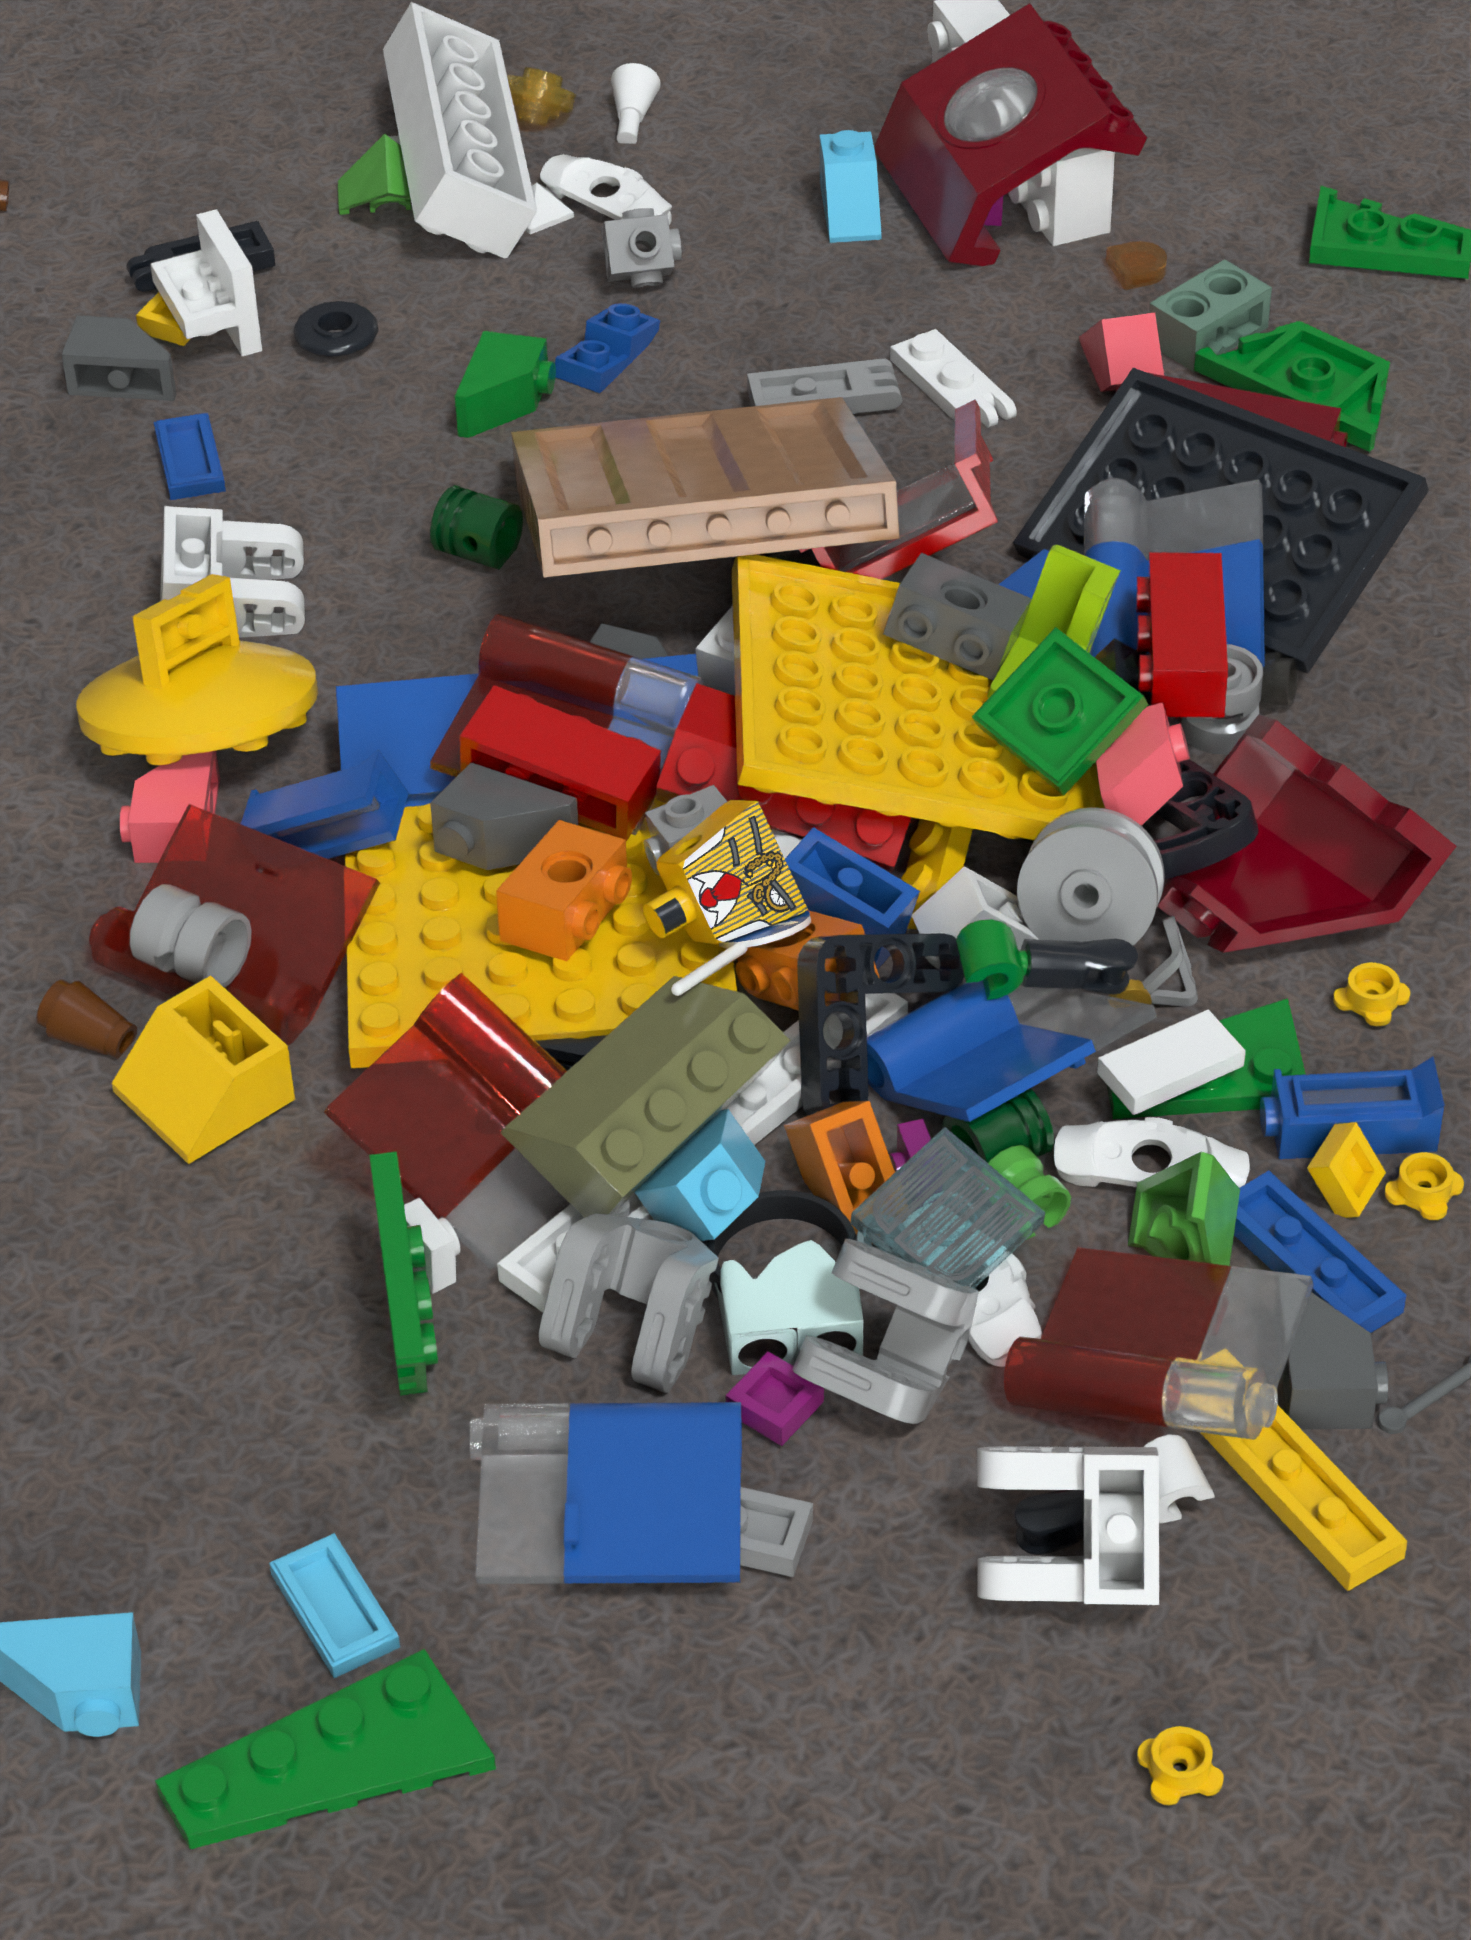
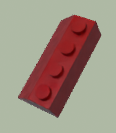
M698 683L695 685L676 728L656 786L657 800L664 803L677 796L690 795L712 785L718 789L727 802L730 800L758 801L771 830H778L803 839L814 827L891 874L893 873L911 817L887 816L871 809L844 804H824L812 798L780 792L765 793L753 787L738 785L735 696Z

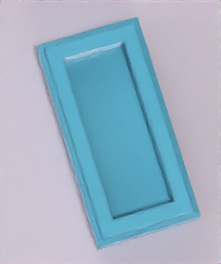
M335 1533L269 1563L272 1577L333 1678L339 1677L400 1648L399 1635Z

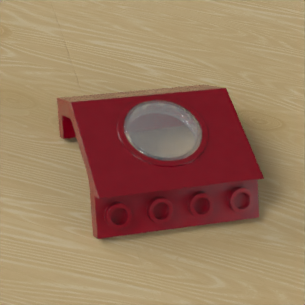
M1030 3L901 82L874 145L875 153L948 262L976 266L995 264L1001 250L984 226L992 206L1002 196L1077 149L1093 148L1139 156L1147 140V136L1134 121L1133 113L1122 105L1113 93L1111 84L1100 76L1091 64L1092 59L1082 52L1071 37V31L1057 22H1044Z

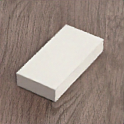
M1208 1009L1098 1057L1097 1073L1129 1111L1135 1115L1243 1067L1246 1050Z

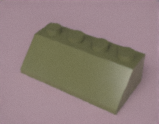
M673 976L502 1130L501 1134L584 1218L595 1213L612 1215L713 1117L730 1105L761 1076L791 1041L744 993L700 982L682 995L676 996L672 993L671 987L682 978Z

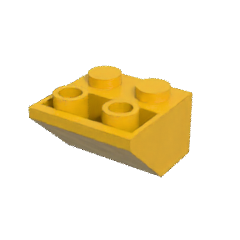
M211 975L157 1006L112 1081L113 1092L188 1164L295 1100L288 1045Z

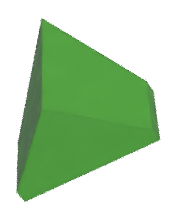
M386 134L338 180L339 215L350 214L351 208L366 203L370 205V213L375 212L380 205L389 202L400 203L405 206L406 210H411V198L401 145Z
M1199 1152L1137 1182L1128 1246L1144 1248L1220 1313L1225 1301L1240 1195L1239 1187L1214 1155Z

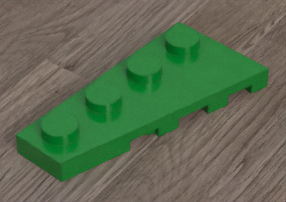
M423 1649L155 1780L159 1797L190 1849L286 1825L288 1819L324 1809H327L328 1813L358 1806L357 1801L385 1793L401 1790L402 1794L431 1787L433 1786V1781L466 1772L473 1776L496 1770L494 1754L426 1650Z

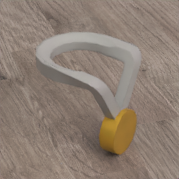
M1174 916L1163 919L1165 931L1172 949L1171 956L1143 982L1130 979L1128 987L1124 992L1108 995L1111 1011L1116 1017L1144 1015L1150 1009L1151 1004L1187 1007L1197 1002L1198 994L1195 980L1192 977L1191 964ZM1179 968L1185 992L1157 989Z

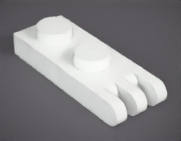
M936 329L890 346V360L954 421L955 409L976 399L981 409V422L987 428L998 424V415L1006 421L1016 417L1017 411L1012 399Z

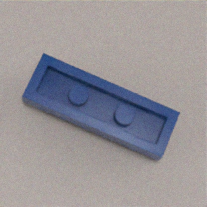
M1269 1170L1239 1188L1240 1195L1234 1236L1282 1280H1295L1370 1333L1404 1313L1406 1294Z

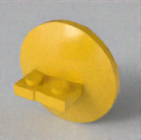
M211 574L180 591L181 594L169 600L164 599L132 616L139 656L95 678L81 691L76 701L77 715L82 732L90 740L100 745L103 754L110 756L127 753L146 755V760L149 764L167 765L179 761L183 755L205 753L231 747L242 752L264 748L269 743V735L282 729L301 726L307 721L306 713L317 699L318 686L313 665L302 655L280 647L239 640L230 577Z

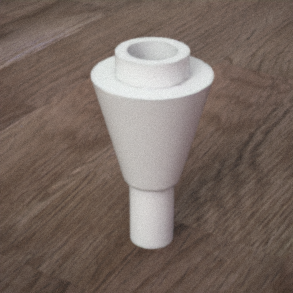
M629 63L615 69L611 76V84L619 118L617 142L636 144L639 123L643 120L656 97L661 83L659 76L651 68L642 64Z

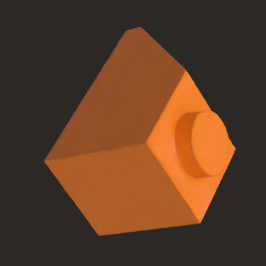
M870 1101L842 1102L784 1125L803 1181L814 1196L833 1204L848 1218L856 1235L864 1222L875 1218L873 1206L877 1197L897 1179ZM900 1186L883 1201L881 1205L882 1217H887L905 1200L903 1198L883 1216V1213L903 1195L901 1193L882 1211L883 1206L901 1190ZM904 1204L890 1218L894 1220L904 1209L907 1208V1205ZM909 1215L900 1224L903 1225L911 1216ZM880 1238L871 1239L872 1244L880 1241Z

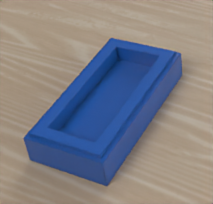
M208 413L154 422L155 435L170 500L226 491Z

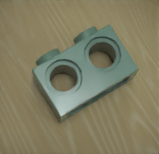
M1224 259L1175 289L1161 295L1150 303L1148 312L1155 313L1161 352L1195 372V353L1198 350L1210 347L1216 355L1226 353L1238 346L1239 338L1260 333L1268 328L1272 287Z

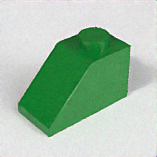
M483 331L455 394L458 437L470 438L536 411L542 395L552 393L556 378L555 362L548 361L547 338Z

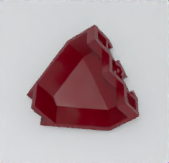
M1258 714L1213 773V775L1247 796L1251 801L1258 823L1259 833L1257 837L1242 850L1217 863L1184 875L1168 878L1157 907L1170 917L1174 916L1176 922L1195 937L1210 936L1207 945L1222 953L1395 923L1401 920L1457 846L1412 809L1388 801L1344 764L1322 757L1279 721Z

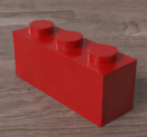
M1149 552L1148 577H1137L1136 613H1147V615H1138L1137 652L1149 653V655H1139L1138 691L1150 692V706L1163 703L1167 717L1225 718L1228 659L1222 553Z
M494 685L460 734V773L470 763H474L577 798L579 823L625 839L626 841L656 796V786L660 777L661 750L647 745L638 738L626 737L595 725L584 717L572 716L541 704L524 694H516Z

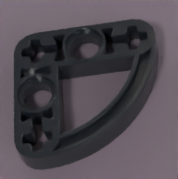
M1190 759L1179 762L1183 787L1156 812V814L1183 831V833L1154 840L1163 860L1165 879L1184 875L1217 863L1248 846L1259 833L1253 806L1248 797ZM1202 796L1194 801L1182 802L1191 797Z

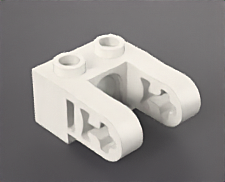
M164 506L160 601L164 599L169 600L181 594L180 591L211 574L230 577L239 638L297 634L303 628L305 605L302 591L292 583L273 580L294 578L303 568V539L297 530L283 524L222 521L221 509ZM246 547H253V556H246ZM280 549L284 551L282 556L276 557L272 556L273 550ZM246 604H253V613L246 612ZM274 607H284L283 613H273Z
M997 1446L977 1449L978 1487L1022 1490H1084V1556H989L978 1558L977 1596L979 1598L1003 1601L1084 1602V1604L1159 1605V1454L1157 1447Z

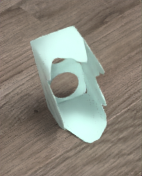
M809 1240L779 1254L772 1259L757 1279H753L743 1266L734 1260L723 1263L720 1270L722 1293L719 1292L716 1283L714 1284L721 1310L732 1375L746 1374L752 1368L744 1365L739 1360L738 1355L745 1345L759 1339H774L782 1342L787 1347V1354L782 1360L794 1366L806 1336L817 1337L826 1332L842 1331L851 1334L855 1338L856 1347L853 1352L863 1356L864 1322L859 1288L832 1274L836 1262L819 1244Z

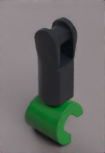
M993 919L978 920L968 924L960 931L956 938L966 983L983 980L987 1000L1006 996L1020 985L1027 988L1083 989L1112 995L1120 994L1126 990L1129 984V974L1127 971L1134 968L1138 960L1136 948L1129 942L1116 938L1083 942L1024 939L1021 949L1018 950L1016 938L1011 928L1003 922Z

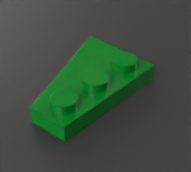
M1320 186L1309 263L1468 279L1471 263L1470 229L1416 213L1407 215L1402 219L1381 212L1382 203L1364 198L1360 206L1338 200V190Z
M1288 998L1219 1020L1246 1050L1244 1066L1135 1115L1129 1111L1107 1085L1113 1119L1260 1109L1261 1097H1271L1274 1069H1281L1282 1076L1306 1075Z

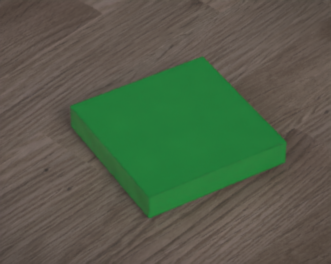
M1055 627L976 711L972 719L980 729L1064 796L1148 706V703L1141 693Z

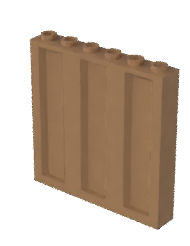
M842 397L511 432L517 490L543 578L900 539L896 480Z

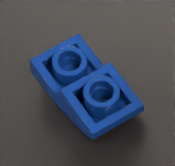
M620 303L611 305L609 308L586 320L584 341H581L555 358L556 378L601 393L648 347L659 331L660 320L640 313L639 308L630 304Z

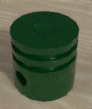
M453 485L441 495L435 507L430 527L431 544L436 550L499 570L518 548L523 528V512L519 505Z
M1031 1088L971 1122L945 1116L943 1121L945 1137L968 1159L960 1167L965 1173L973 1165L982 1172L992 1158L1012 1146L1023 1145L1028 1147L1039 1157L1052 1151L1054 1145V1132L1049 1115ZM974 1174L970 1179L973 1181L978 1177Z

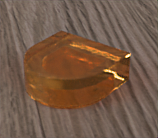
M1135 241L1106 247V262L1124 290L1153 285L1161 281L1166 275L1167 254L1156 244Z

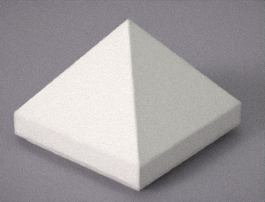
M538 183L532 185L537 213L525 231L533 234L574 217V212L546 187Z

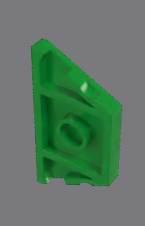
M1301 321L1276 327L1275 330L1268 333H1255L1241 337L1238 340V349L1216 355L1210 347H1206L1195 353L1194 371L1230 388L1341 408L1339 431L1348 433L1347 442L1368 452L1374 449L1388 383L1389 361Z
M397 1151L372 1154L369 1156L400 1396L428 1392L426 1365L438 1364L433 1322L420 1324V1321L433 1319L426 1270L413 1271V1268L426 1266L421 1225L407 1226Z

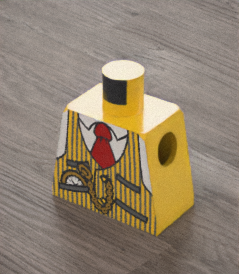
M730 800L724 803L658 858L656 862L657 870L666 886L667 892L643 906L645 919L658 937L663 939L685 927L688 935L694 942L710 944L732 940L800 915L808 910L758 801Z

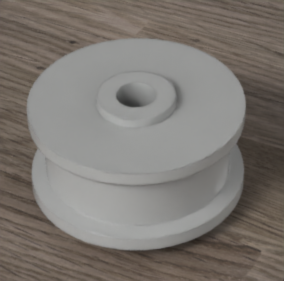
M1082 808L1069 811L1052 820L1041 830L1022 865L1017 883V899L1022 917L1030 931L1039 940L1083 942L1116 938L1135 945L1148 930L1162 896L1165 879L1163 860L1156 843L1149 833L1128 816L1104 808Z

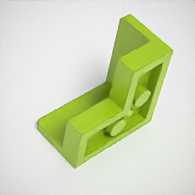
M1053 545L1046 558L1020 634L993 680L987 697L990 698L1055 627L1090 653L1121 570L1060 545Z

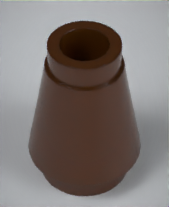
M63 979L56 981L44 995L37 1011V1023L46 1028L49 1038L105 1055L109 1054L116 1059H119L129 1048L137 1035V1026L127 1021L123 1015L81 981H74L72 983Z

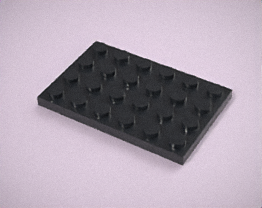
M1132 368L1015 538L1013 544L1018 555L1031 560L1043 549L1050 551L1053 545H1060L1085 556L1086 551L1096 544L1118 541L1136 546L1143 553L1146 560H1149V552L1189 553L1260 539L1263 544L1265 657L1309 674L1425 498L1429 488L1426 478Z

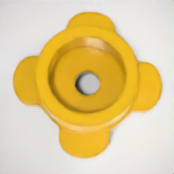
M1363 963L1350 971L1347 986L1345 988H1338L1334 992L1333 1002L1340 1010H1351L1363 1016L1369 1025L1384 1026L1390 1023L1391 1013L1398 1005H1405L1409 1002L1410 990L1404 983L1400 982L1397 973L1390 967L1380 963Z
M1427 1152L1415 1153L1402 1161L1397 1180L1386 1184L1385 1197L1393 1205L1405 1204L1418 1210L1425 1219L1439 1220L1446 1216L1448 1210L1447 1203L1451 1197L1462 1193L1464 1180L1460 1174L1453 1171L1450 1163L1443 1157Z
M1182 1726L1171 1727L1159 1733L1155 1739L1150 1738L1143 1741L1138 1748L1137 1760L1140 1765L1148 1768L1153 1781L1150 1789L1151 1796L1163 1805H1174L1178 1803L1181 1797L1196 1793L1213 1796L1223 1786V1772L1212 1765L1213 1752L1210 1740L1201 1731ZM1176 1763H1183L1187 1766V1769L1185 1771H1177L1173 1766Z

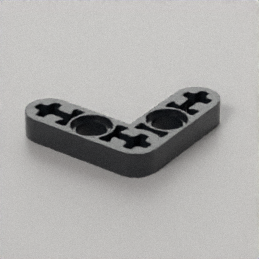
M945 933L832 935L811 938L803 945L798 956L797 974L801 1098L807 1116L839 1104H830L829 1093L834 1090H840V1103L868 1101L865 994L946 992L955 989L962 983L965 976L956 938L953 935ZM882 946L889 951L893 962L891 975L885 982L878 978L874 969V957ZM915 957H939V969L916 970ZM826 958L836 959V972H826ZM839 993V1001L825 1002V994ZM831 1013H834L839 1018L843 1028L842 1039L834 1049L828 1046L823 1035L824 1022ZM841 1060V1068L827 1069V1061Z

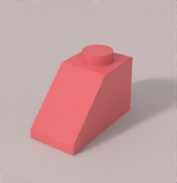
M1155 313L1102 319L1079 336V341L1101 392L1113 390L1117 392L1132 368L1164 376Z
M1163 703L1147 706L1096 761L1100 793L1105 809L1124 814L1141 826L1183 787L1179 762L1190 759L1181 723L1169 725Z
M216 751L183 755L179 761L167 765H159L135 780L131 806H122L120 811L122 842H131L135 863L208 862L220 783Z

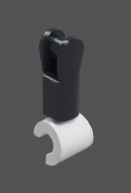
M1166 1435L1158 1437L1144 1446L1157 1447L1159 1454V1523L1180 1520L1182 1518V1514L1175 1503L1177 1499L1194 1497L1202 1501L1215 1497L1212 1488L1184 1438L1179 1435ZM1059 1490L1030 1496L1020 1501L1016 1506L1014 1513L1016 1526L1018 1527L1016 1541L1025 1552L1034 1555L1047 1554L1084 1540V1490Z

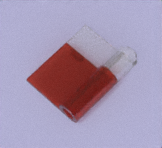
M1077 1247L1041 1339L1019 1336L1014 1340L1009 1349L1004 1370L1006 1399L1011 1405L1255 1440L1262 1428H1269L1275 1419L1278 1403L1276 1389L1314 1286L1312 1277Z

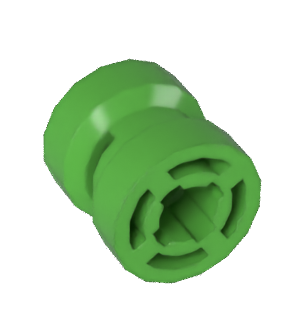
M1023 1145L1012 1146L1001 1151L982 1170L983 1174L1000 1187L987 1200L991 1206L1004 1194L1008 1193L1026 1208L1035 1212L1034 1216H1037L1048 1228L1057 1225L1066 1215L1070 1207L1071 1195L1056 1177L1043 1174L1044 1166L1039 1158L1028 1147ZM980 1179L978 1180V1183L981 1181L982 1184L977 1188L978 1190L985 1184ZM986 1185L980 1194L983 1195L990 1187ZM1007 1202L1005 1205H1003V1206L999 1209V1210H1005L1009 1205L1011 1206V1208L1005 1213V1216H1006L1013 1208L1015 1209V1211L1006 1219V1222H1007L1015 1213H1017V1212L1019 1211V1210H1017L1015 1207H1013L1011 1204H1009L1008 1202ZM1019 1211L1020 1214L1008 1225L1010 1227L1013 1226L1024 1215V1213ZM1026 1223L1016 1232L1020 1238L1025 1240L1036 1235Z

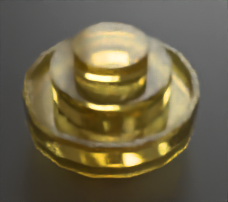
M529 67L524 68L522 77L507 75L514 109L519 110L518 120L546 127L548 118L558 120L560 111L572 113L576 94L561 88L563 77Z

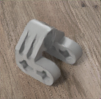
M598 1213L578 1220L568 1230L560 1246L540 1324L539 1343L544 1348L576 1358L594 1331L604 1291L609 1288L616 1290L620 1295L647 1304L632 1363L633 1380L661 1392L669 1393L686 1366L696 1327L703 1321L705 1309L702 1307V1303L705 1298L709 1297L712 1286L709 1276L710 1273L716 1271L719 1258L690 1231L667 1222Z
M845 1239L832 1274L849 1284L898 1305L881 1343L878 1357L876 1360H871L830 1341L806 1336L792 1370L797 1375L816 1385L893 1419L911 1424L925 1421L950 1378L946 1375L952 1359L960 1360L964 1353L972 1327L979 1291L967 1285L962 1286L953 1282L951 1278L942 1274L937 1275L928 1271L926 1267L916 1263L912 1264L873 1246Z

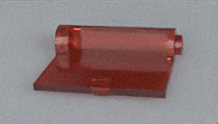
M188 804L135 910L132 911L125 907L117 906L107 914L101 915L95 921L89 936L92 957L95 963L174 997L195 984L182 979L176 972L167 973L137 960L132 955L130 930L142 901L153 889L161 884H171L198 895L201 905L206 902H215L242 913L250 922L252 930L251 945L239 974L225 989L285 1044L291 1045L313 1020L347 952V946L352 942L380 882L376 878Z

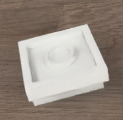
M217 209L196 214L201 250L150 263L153 282L186 339L197 336H209L219 330L226 329L241 356L262 351L252 266Z

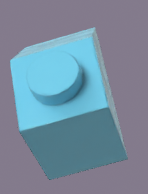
M843 130L836 134H820V188L829 242L881 240L877 162L871 131Z
M724 1109L713 1117L634 1193L654 1220L682 1227L694 1234L700 1241L712 1240L721 1234L759 1197L766 1161L730 1110Z
M133 1612L0 1622V1682L62 1731H79L87 1736L101 1737L114 1733L120 1727L139 1726L141 1649Z

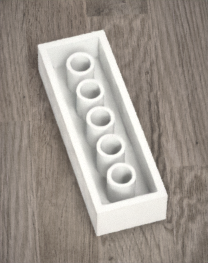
M999 0L933 1V22L928 24L927 30L929 43L932 48V63L1005 19L1010 14ZM1001 76L990 79L965 94L954 107L950 118L953 122L960 121L966 129L967 138L970 142L985 141L998 137L1017 126L1028 115L1036 101L1037 85L1028 78L1021 76ZM1093 148L1077 149L1008 192L1014 204L1021 203L1028 212L1032 229L1035 232L1042 231L1052 246L1110 233L1115 152Z
M411 2L383 48L415 222L419 223L430 233L436 235L446 234L461 240L479 253H486L488 251L502 258H508L537 213V208L499 40Z

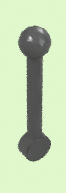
M1471 1354L1466 1365L1403 1407L1384 1408L1378 1417V1424L1381 1430L1389 1434L1401 1433L1406 1427L1407 1420L1471 1378Z

